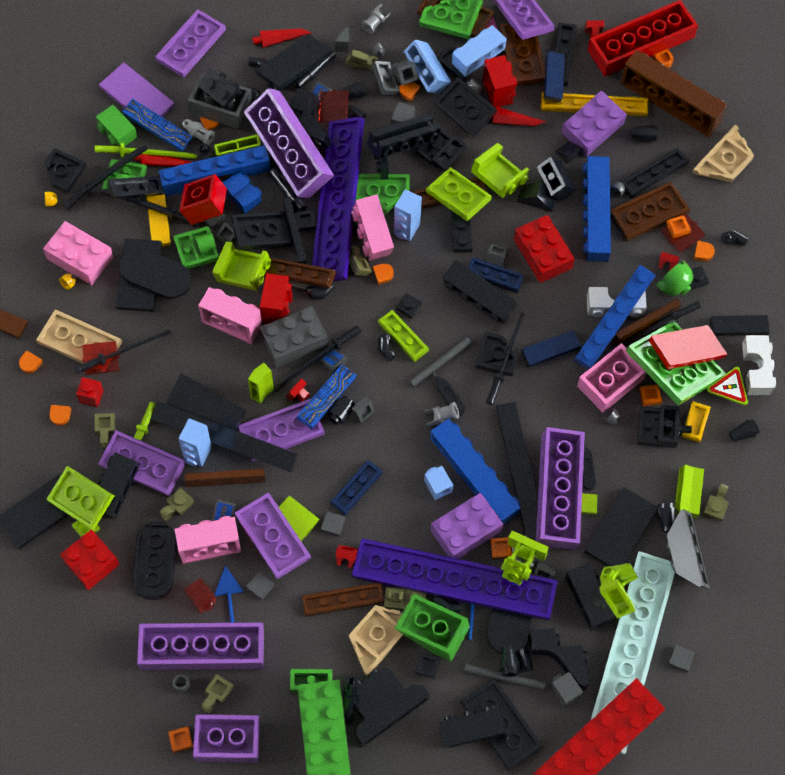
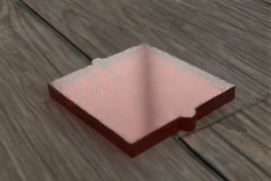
M333 89L332 91L320 92L319 123L348 119V90L336 91Z
M686 213L683 215L691 229L689 234L673 239L667 226L661 229L669 243H672L680 253L705 236V233L697 226V222H694Z
M116 341L82 345L84 356L82 362L85 363L97 358L100 353L106 356L116 352ZM120 355L105 360L106 363L103 366L100 364L85 370V374L118 372V358H120Z

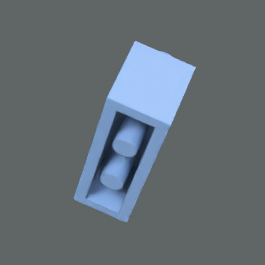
M493 25L488 29H483L478 36L469 39L464 46L454 50L452 64L467 77L481 67L485 59L493 58L502 52L506 46V38Z
M414 40L404 50L408 60L414 62L417 75L427 92L441 94L452 83L427 42Z
M406 189L394 207V234L402 240L410 241L420 225L422 197Z
M188 419L179 437L182 454L188 465L202 467L212 448L208 428L205 424Z

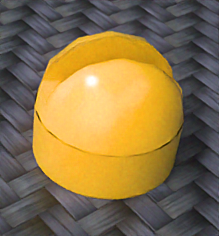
M44 192L45 207L54 206L58 202L57 195L54 192Z
M69 273L59 278L60 284L67 290H70L76 283V279H72V274Z

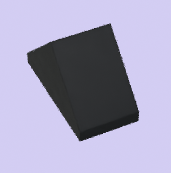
M540 181L523 185L517 202L552 212L557 198L551 196L546 184Z

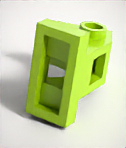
M511 531L508 545L515 548L511 557L505 558L501 566V570H504L502 577L521 585L523 580L527 581L532 571L529 568L534 558L545 561L549 547ZM516 558L526 561V564L517 561Z
M628 563L604 567L600 576L602 585L599 586L600 593L617 619L636 611L633 602L624 590V586L627 583L638 579L636 572L631 564Z

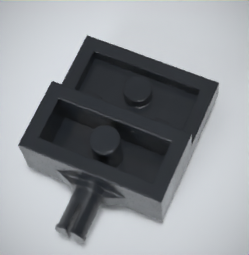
M660 405V408L640 406L638 445L677 448L679 433L691 434L692 425H680L679 406Z

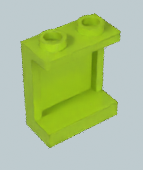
M497 143L474 160L471 172L499 196L504 198L507 194H512L519 185L522 186L527 182L530 169L527 167L522 171L501 155L503 146Z
M226 241L212 273L217 282L257 291L264 281L266 270L270 268L271 259L267 251L263 250L261 254L238 250L232 242Z

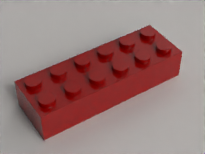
M678 0L591 37L587 51L605 77L624 69L625 63L636 50L652 57L654 54L667 48L670 49L695 38L698 24L683 2Z

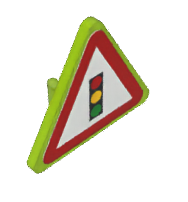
M739 367L733 368L707 389V392L744 406L748 404Z

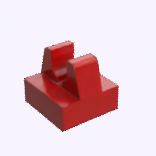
M604 20L586 21L584 33H590V38L598 35L604 29Z
M662 251L659 258V268L662 269L663 264L668 261L670 271L677 265L679 257Z
M301 378L288 392L286 397L290 401L294 398L301 402L305 401L310 395L304 389L307 383Z
M339 545L335 555L337 565L340 566L345 558L349 562L348 568H351L356 560L359 549Z

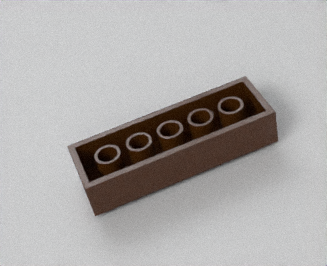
M638 50L625 63L620 83L642 98H648L649 102L708 138L711 137L721 124L727 104L722 99L716 98L707 90L698 87L692 81L683 78L677 72L668 69L662 63L653 60L647 54Z

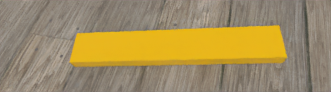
M542 92L541 111L576 113L596 95L563 94L562 101L556 102L544 99V93ZM608 96L628 116L648 115V98Z

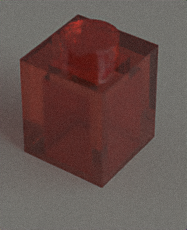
M201 578L184 589L186 596L200 613L203 611L207 612L214 607L216 597Z

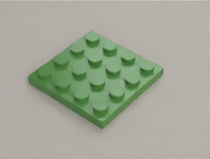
M673 321L631 344L625 351L677 405H680L710 387L726 375V373L714 361L667 370L648 339L652 335L683 330Z

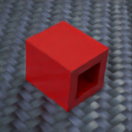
M81 378L76 392L80 404L98 408L104 391L101 381Z

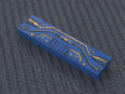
M133 98L122 111L124 116L181 152L185 150L192 140L191 135Z
M341 364L297 415L296 419L312 430L356 379L357 375Z

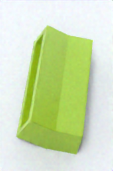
M257 134L215 144V155L217 157L259 147L261 143Z
M265 363L254 369L248 378L250 397L260 404L268 394L274 391L272 371Z
M683 465L679 468L675 500L676 514H679L680 510L685 509L692 514V518H698L704 469Z

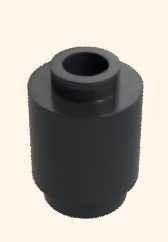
M347 396L338 398L328 411L329 420L336 425L344 424L353 412L352 408L355 406L353 400Z

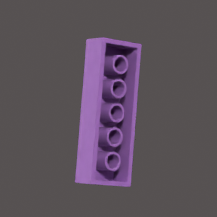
M268 88L244 111L297 197L310 198L334 176L280 91Z
M546 427L541 435L536 541L549 548L574 551L580 544L585 432Z
M263 623L139 624L137 665L140 670L264 669Z

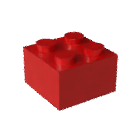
M505 55L484 60L482 81L490 103L495 108L496 106L502 107L513 104V99L516 96L515 87L517 86V80L515 76H512V66L510 61L507 62Z
M216 174L185 184L179 211L191 225L222 215L227 191L226 186Z
M266 273L260 303L262 324H270L290 315V309L288 308L289 303H292L293 292L292 284L289 283V276Z
M92 529L60 554L63 562L87 590H90L120 565L117 557Z

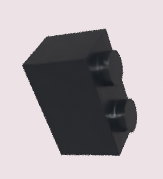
M549 157L537 166L551 196L562 201L576 191L561 161Z

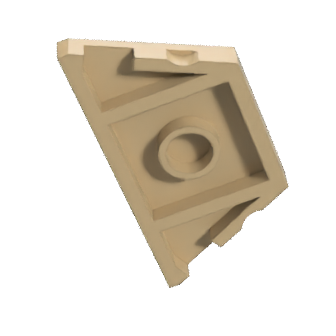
M736 125L729 130L693 169V174L731 183L752 161L754 155L751 149L747 147L744 137L741 138L738 132L739 128Z
M375 605L349 634V639L367 677L404 636L395 630V626L403 614L398 610H388L385 607Z

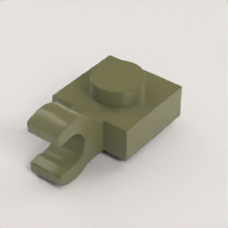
M352 50L347 56L345 64L358 69L365 67L373 71L372 64L374 61H378L379 58L376 56L369 57L368 54L361 51Z
M351 245L352 252L350 251L349 263L355 275L368 276L372 271L366 257L361 256L357 245Z
M114 413L95 414L94 432L96 435H100L102 449L107 448L110 442L109 434H114L115 432Z
M721 484L716 497L709 496L703 515L722 522L729 504L728 501L724 500L729 486Z
M180 487L166 500L168 506L160 511L161 517L168 521L175 513L181 516L195 503L194 499Z
M216 674L205 690V693L209 696L203 702L202 710L209 714L217 701L223 704L234 688V685Z

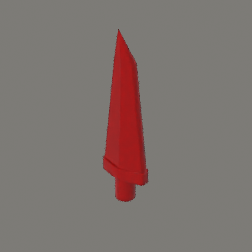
M302 28L259 31L260 36L252 37L253 44L262 43L263 48H266L267 46L311 34L312 32Z
M496 106L497 113L492 117L493 124L538 126L546 123V121Z
M140 154L133 159L134 161H141L142 165L176 167L192 163L169 156Z

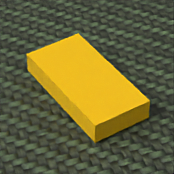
M692 401L685 425H692V433H682L681 437L700 443L710 412V406Z

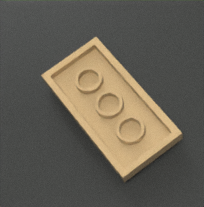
M56 309L36 339L38 344L82 364L97 358L100 353L106 356L116 352L122 344V339ZM113 357L105 360V365L101 366L100 364L93 367V369L104 373Z

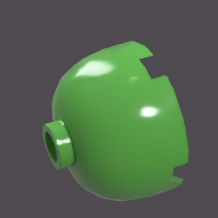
M683 260L671 269L656 286L665 295L677 296L681 293L684 296L691 289L689 285L693 281L692 270Z

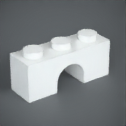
M589 287L587 293L588 315L602 317L606 314L615 301L608 295V287ZM645 292L628 316L633 318L644 316L646 310Z
M746 335L742 343L744 361H754L759 366L758 370H749L745 377L747 395H770L773 388L776 387V378L772 375L774 370V360H771L772 343L769 342V336Z

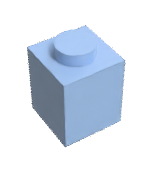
M443 466L438 468L432 467L426 472L424 482L434 500L452 493L453 484Z

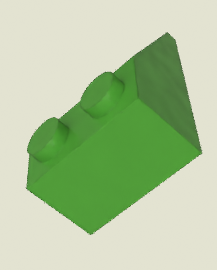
M413 594L395 626V630L431 653L452 662L470 628L468 618L416 594Z

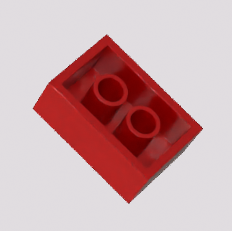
M548 215L515 229L514 241L539 283L545 282L573 268L575 258Z

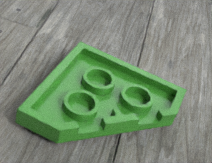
M442 0L440 4L424 8L419 26L469 39L484 0Z
M358 174L356 200L378 195L383 214L385 215L395 207L405 189L410 191V174H388V180H381L380 174Z

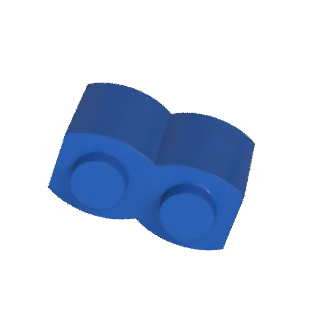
M238 171L225 180L223 184L227 188L226 195L246 214L262 202V192L257 186L254 187L250 184L251 181L246 174L243 175Z

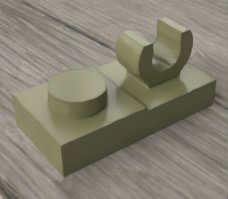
M386 587L384 607L386 609L404 611L413 594L424 599L426 594L407 589Z

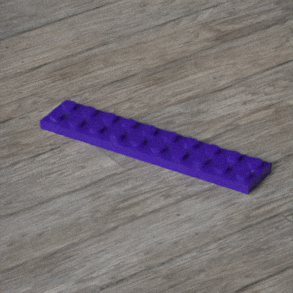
M362 117L329 121L327 136L332 141L330 148L326 147L324 160L334 176L321 187L312 265L334 269L336 275L333 281L347 280L353 229L351 211H353L356 202L364 119Z
M361 538L352 573V578L548 621L550 620L558 581L530 575L527 581L523 580L521 585H518L503 578L504 570L498 567Z

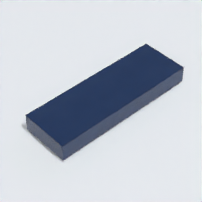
M548 51L546 54L544 99L561 102L563 99L564 54Z
M473 257L468 266L470 270L492 285L516 293L519 292L524 279V274Z
M574 330L523 348L521 352L528 366L532 367L580 349L581 344Z
M367 460L331 500L330 504L346 516L383 474V471Z

